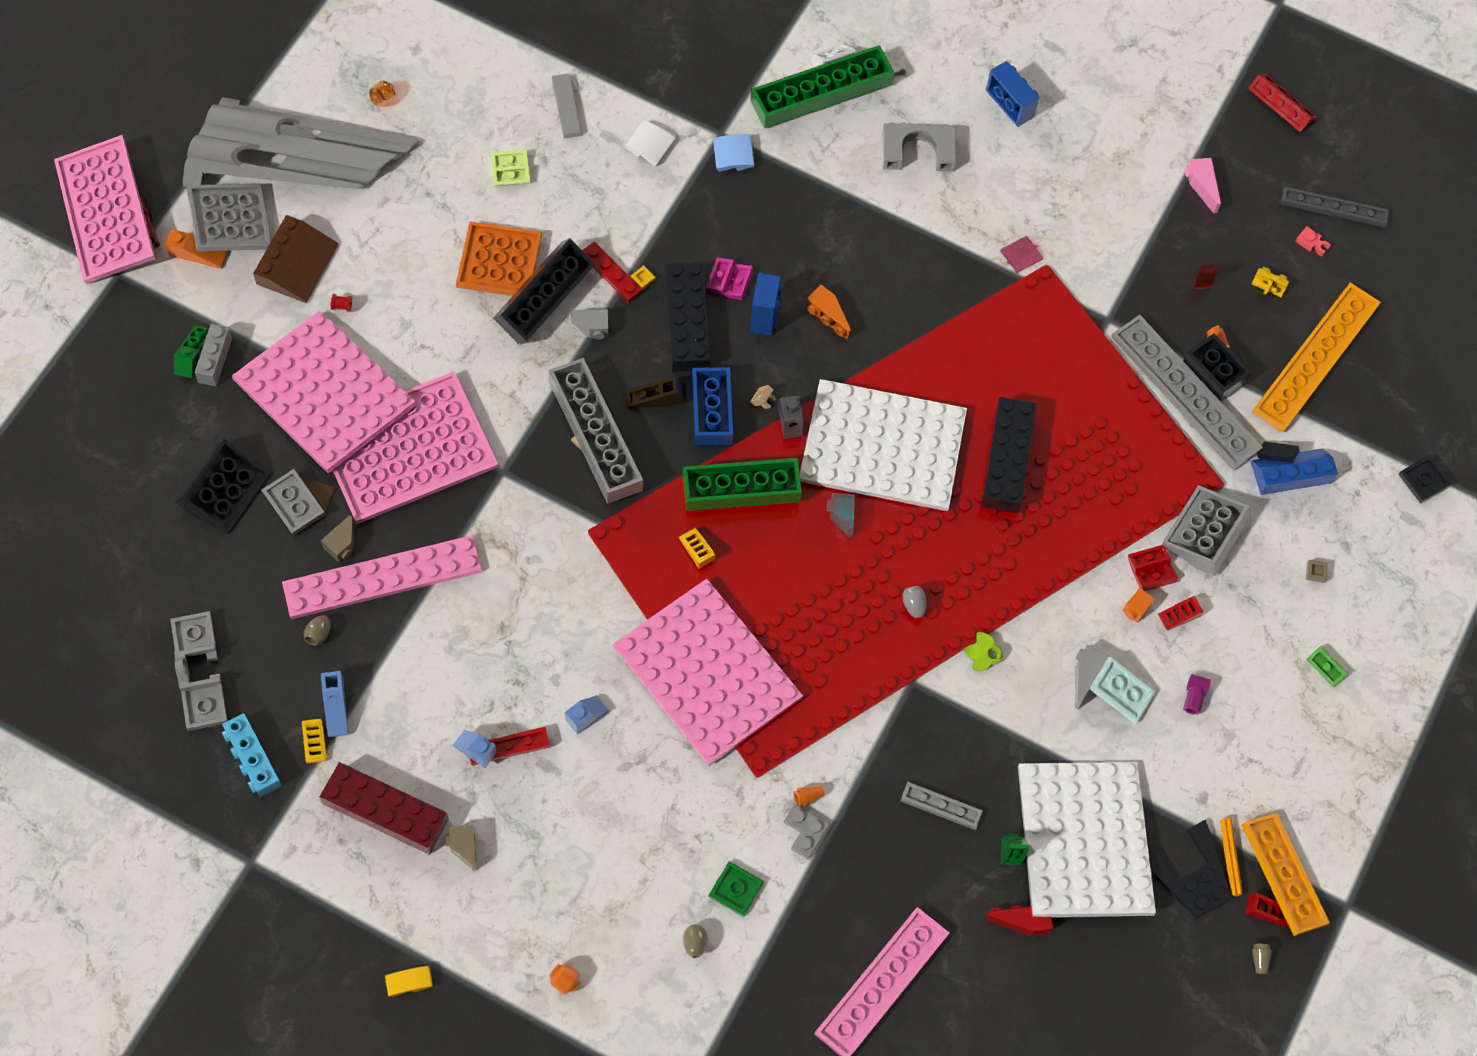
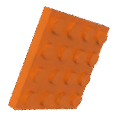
M470 221L456 280V288L513 296L535 271L542 232Z

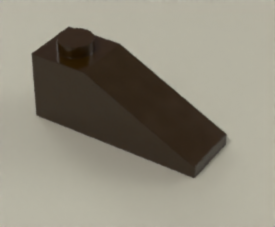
M674 376L626 390L627 407H662L687 402L686 384Z

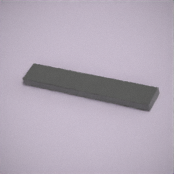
M1285 186L1282 190L1281 205L1384 228L1387 226L1389 209Z

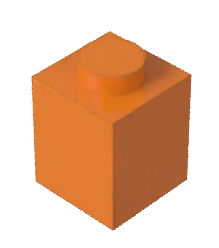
M1139 588L1126 603L1123 612L1129 619L1135 620L1138 623L1151 608L1155 599Z

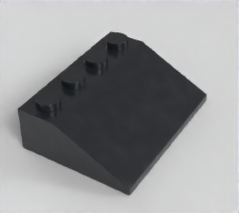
M224 438L216 444L175 503L195 517L228 534L271 472Z

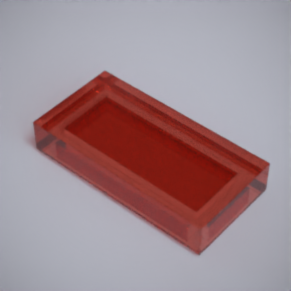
M1218 264L1200 265L1192 283L1193 289L1211 288L1219 271Z

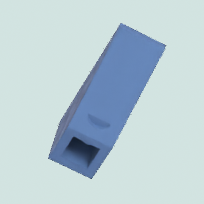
M341 671L321 673L328 738L348 735Z

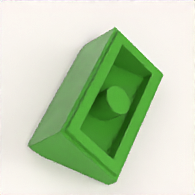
M1323 646L1318 647L1306 659L1333 688L1349 675Z

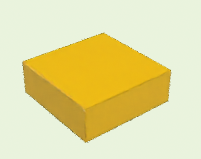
M642 266L630 276L642 288V291L656 281V277L645 266Z

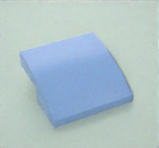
M736 134L713 138L716 169L718 172L732 168L740 171L755 167L750 134Z

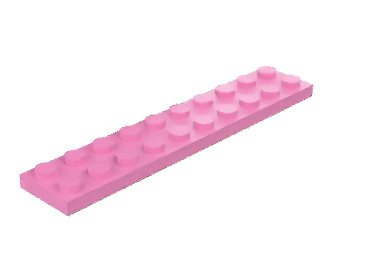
M473 535L283 581L282 584L289 615L292 620L482 573Z

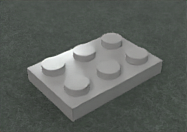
M294 469L262 489L263 494L293 536L326 515Z

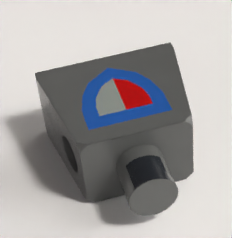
M799 396L780 398L778 411L783 439L802 437L803 415Z

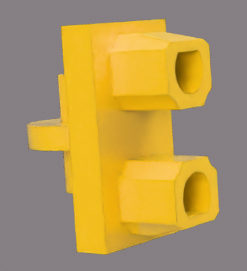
M1263 267L1258 269L1252 285L1265 290L1263 293L1265 295L1270 292L1282 297L1289 281H1287L1286 276L1282 274L1276 276L1271 273L1270 269Z

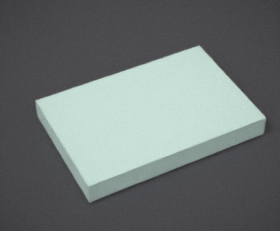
M1112 657L1107 658L1089 688L1134 724L1138 723L1156 692Z

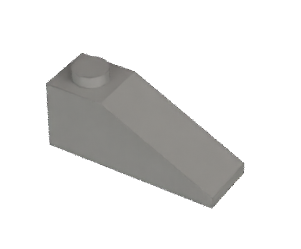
M1088 644L1085 650L1080 649L1075 658L1078 660L1075 666L1076 709H1079L1090 690L1089 688L1108 658V655Z

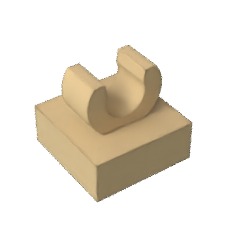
M769 385L760 387L750 403L755 407L761 405L764 409L770 408L771 406L767 403V399L771 402L776 399L771 394L773 389Z

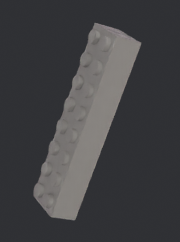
M584 358L550 369L549 383L607 504L643 491V479Z

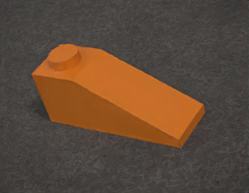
M171 229L165 243L170 256L219 269L222 268L227 256L226 251H196L194 236Z

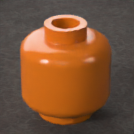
M558 963L549 975L551 978L550 984L562 994H567L570 991L574 993L581 984L578 981L580 973L568 963H563L562 965Z

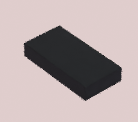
M1264 441L1261 445L1263 448L1256 454L1257 458L1293 463L1300 449L1299 446Z

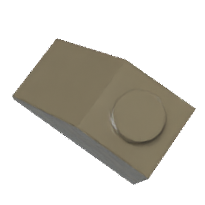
M350 515L321 540L323 548L339 563L343 559L349 558L354 548V522Z
M474 825L449 827V834H445L446 846H450L451 853L472 870H477Z

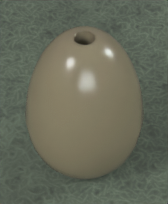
M322 615L311 620L304 630L305 641L314 646L323 643L330 632V619Z
M694 924L686 928L683 934V944L690 957L699 958L706 949L708 938L705 929L700 925Z

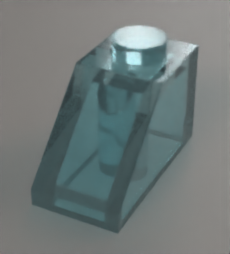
M832 493L831 500H827L826 511H830V519L848 537H852L854 530L855 494Z

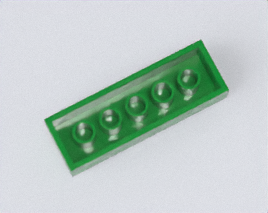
M797 458L683 467L686 511L796 503L801 500L802 492Z

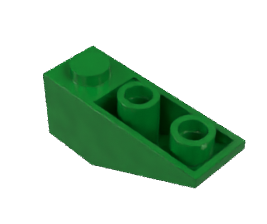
M194 326L174 355V374L193 378L209 329Z

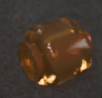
M385 80L379 81L369 90L370 101L379 107H385L396 96L394 86Z

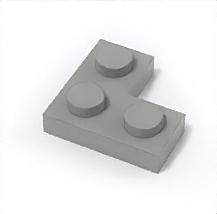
M795 804L784 820L786 825L800 832L791 850L808 860L829 824Z

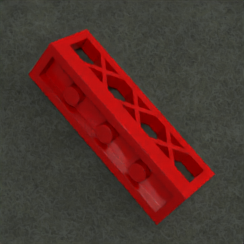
M1259 74L1248 88L1299 132H1303L1310 122H1314L1318 118L1267 74Z

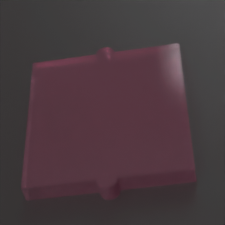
M1027 236L1000 250L1006 258L1007 264H1010L1016 273L1043 260L1042 255L1036 249L1037 246L1033 245Z

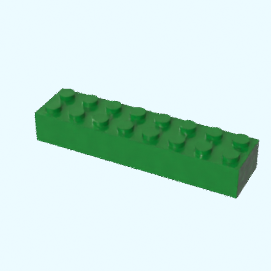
M878 45L752 88L750 101L765 129L892 85L895 72L881 46Z

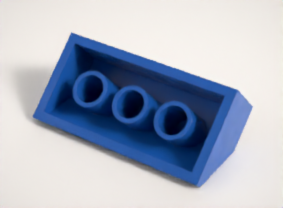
M1323 448L1299 452L1293 463L1267 459L1251 460L1252 469L1261 495L1331 484L1338 475L1333 457Z

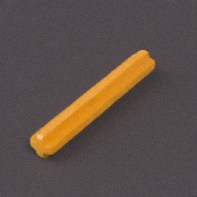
M1222 818L1220 825L1231 896H1241L1243 891L1232 819Z

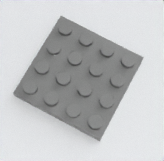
M261 184L187 185L196 251L266 250L271 239Z

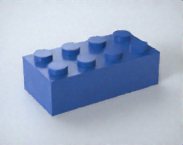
M730 367L692 368L695 445H732L733 420Z

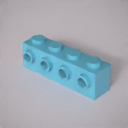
M243 713L223 723L225 731L222 734L227 743L231 741L233 748L230 750L235 760L240 758L242 764L239 767L244 776H249L251 781L248 782L252 793L257 792L259 797H262L282 787L245 714Z

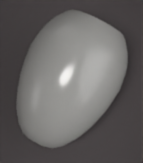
M919 586L905 589L903 592V603L907 611L914 618L923 617L927 607L926 595L923 589Z

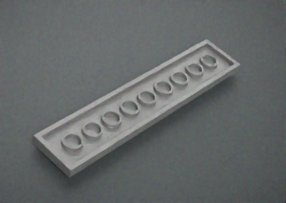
M1138 315L1112 333L1111 338L1233 471L1263 448L1141 315Z

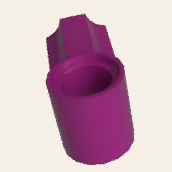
M1195 674L1190 675L1186 688L1188 692L1183 707L1186 713L1192 715L1200 714L1211 679Z

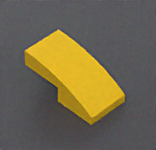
M430 966L385 975L388 996L390 997L433 987Z

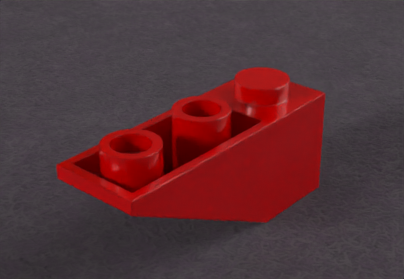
M1016 905L1008 910L993 908L985 917L987 921L1029 936L1048 934L1053 929L1051 917L1032 916L1031 905L1022 908V905Z

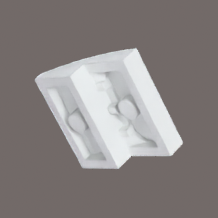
M643 120L624 147L637 157L641 155L655 166L675 137L662 128Z

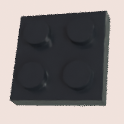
M1431 455L1403 469L1398 474L1420 504L1450 488L1452 482Z

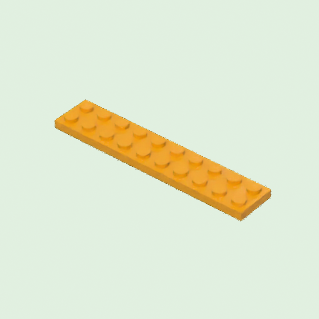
M1349 283L1255 406L1252 413L1283 433L1381 302L1352 283Z

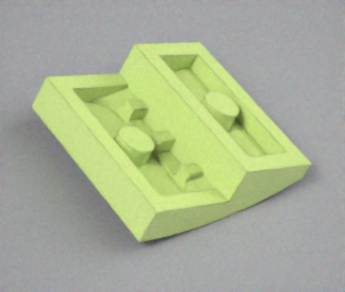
M527 149L491 152L494 186L530 183Z

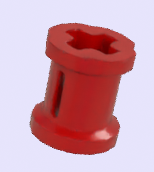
M332 294L331 310L342 309L350 312L352 296L341 297L337 296V294Z

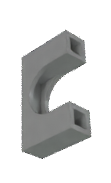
M884 123L882 132L883 169L901 170L902 147L910 141L920 140L928 143L934 149L936 171L954 172L956 163L955 126L947 124Z

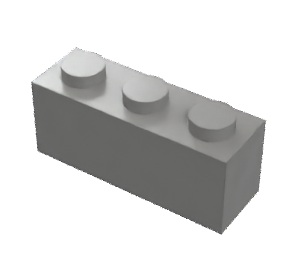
M210 324L195 370L198 383L217 387L232 341L229 327Z

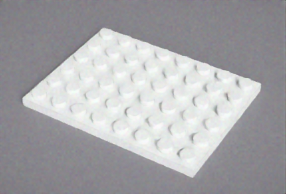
M820 379L800 471V482L948 511L967 408Z
M1137 762L1019 764L1018 774L1024 837L1030 844V850L1026 857L1032 916H1154L1156 910Z

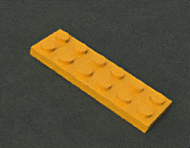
M1277 812L1241 824L1293 935L1296 936L1328 925L1330 922Z

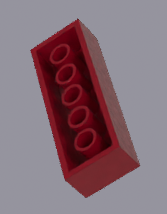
M341 762L337 764L319 796L323 805L429 855L449 820L447 812Z

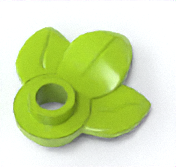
M983 632L977 633V643L964 648L967 657L974 660L973 669L977 671L987 670L991 664H997L1003 658L1002 649L995 645L993 637ZM995 652L997 657L991 658L989 653Z

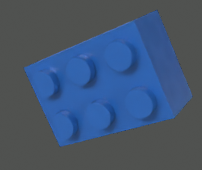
M1008 61L991 69L985 91L1017 127L1034 118L1040 97L1028 85L1026 79L1021 77L1016 68Z
M758 273L752 303L750 332L772 335V330L777 328L783 284H780V276Z

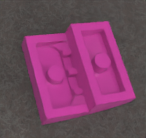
M716 258L706 289L728 298L743 300L754 269L752 266L735 264L734 260Z

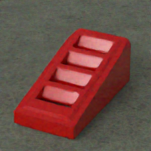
M1192 596L1158 613V616L1168 631L1201 617L1203 609L1196 597ZM1183 608L1185 609L1187 616H1185L1182 610ZM1176 611H1177V613H1178V615H1179V617H1180L1179 620H1178L1176 614L1174 613V612H1176ZM1168 614H1170L1172 620L1174 621L1173 623H1171L1169 618L1167 617Z
M1254 893L1248 897L1245 914L1282 926H1288L1283 912L1281 918L1278 917L1281 908L1276 900L1259 893ZM1272 907H1274L1273 915H1271Z

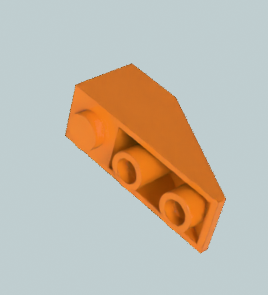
M820 285L806 300L808 312L816 315L823 324L830 326L839 336L848 340L851 329L836 296L823 285Z

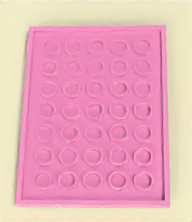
M320 310L232 375V379L327 473H330L416 406L415 400Z
M455 372L405 390L415 400L416 406L332 470L356 524L499 467Z
M708 579L702 581L613 643V647L708 767L803 698L800 691Z

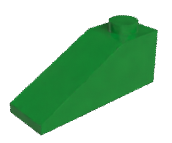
M1015 833L1003 836L1001 840V865L1021 866L1030 850V844L1025 837H1020Z

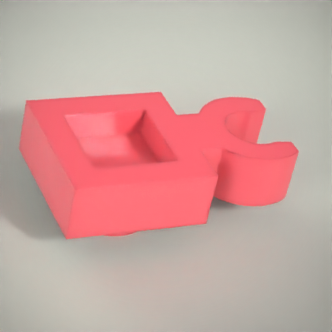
M1307 226L1295 241L1308 251L1314 248L1320 256H1323L1326 252L1322 247L1326 250L1330 247L1327 241L1320 240L1321 235Z

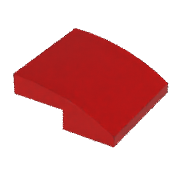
M1164 545L1128 554V560L1135 579L1143 591L1178 582V576L1170 564L1171 558Z

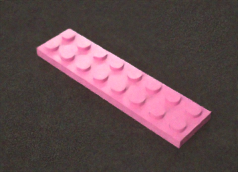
M917 907L816 1030L814 1035L840 1056H852L947 938L949 932Z

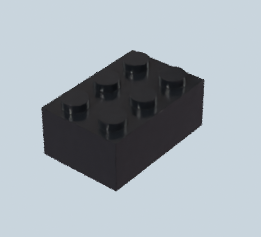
M1215 333L1188 351L1183 360L1220 402L1243 386L1251 375L1249 369Z

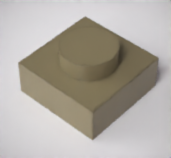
M1308 560L1306 580L1325 583L1327 580L1328 563Z

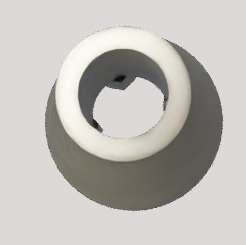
M1254 944L1252 954L1255 973L1268 974L1272 955L1270 945Z

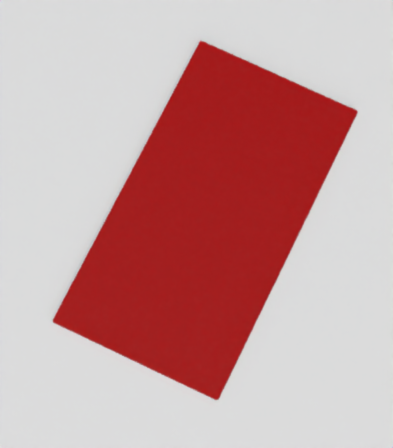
M1042 266L842 382V384L967 408L948 511L800 482L801 500L796 503L686 511L682 475L588 530V535L647 620L702 581L708 579L803 695L800 701L735 747L756 778L763 776L960 653L967 646L976 643L978 632L992 633L1180 515L1198 485L1214 492L1224 487L1223 481L1050 266ZM999 396L1036 403L1022 504L1018 513L981 507L995 411ZM816 398L801 406L803 415L802 437L783 439L779 419L701 465L797 458L800 476ZM694 528L698 530L716 555L714 561L698 569L679 539L681 535ZM692 535L691 537L687 538L686 540H687V542H688V541H690V540H692V539H694V538H696V537H695V535ZM697 541V542L691 544V547H693V546H695L696 544H698L699 541ZM701 546L700 548H698V549H696V550H694V551L697 552V551H699V550H701V549H703V548H702V546ZM706 552L700 554L699 557L706 555ZM919 586L923 589L927 601L926 612L923 617L914 618L907 611L903 603V592L905 589Z

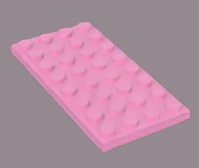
M123 135L54 159L83 281L86 284L156 259Z

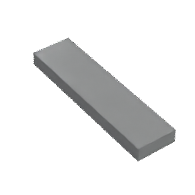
M569 73L552 76V82L563 137L581 136Z
M907 782L900 800L903 803L976 830L983 810Z

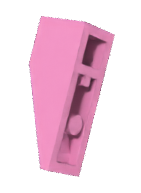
M1190 159L1188 166L1185 168V175L1189 178L1190 185L1213 213H1217L1221 201L1212 159Z

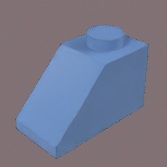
M596 695L580 700L565 711V720L578 735L609 712V710Z
M464 730L452 745V747L486 768L497 753L495 744L482 735Z

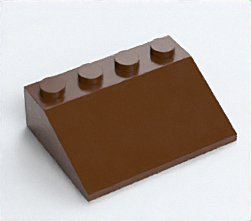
M286 215L253 272L255 282L259 286L307 303L339 244L306 222Z

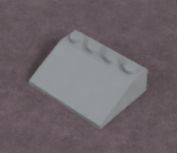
M1198 485L1165 537L1162 545L1195 568L1215 576L1251 518L1250 506Z

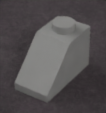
M608 309L570 310L571 323L589 338H608Z

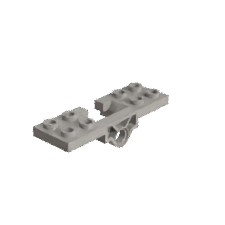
M210 611L170 619L175 647V669L182 695L187 731L221 725L227 722L220 674L210 675V679L191 682L187 659L189 656L206 653L208 662L218 660Z

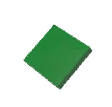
M728 861L708 897L744 917L764 881Z

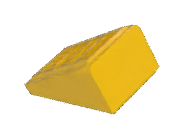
M696 528L679 537L698 569L715 560V553ZM695 535L696 538L687 542V538ZM699 541L698 544H696L695 546L691 547V544H693V543ZM701 546H702V548H703V549H701V550H699V551H697V552L694 551V550L700 548ZM706 552V555L699 557L700 554Z
M322 719L302 721L306 764L327 761L324 723ZM315 735H319V736H320L319 738H311V739H309V736H315ZM318 743H320V745H321V746L309 747L310 744H318ZM321 751V754L310 755V752Z

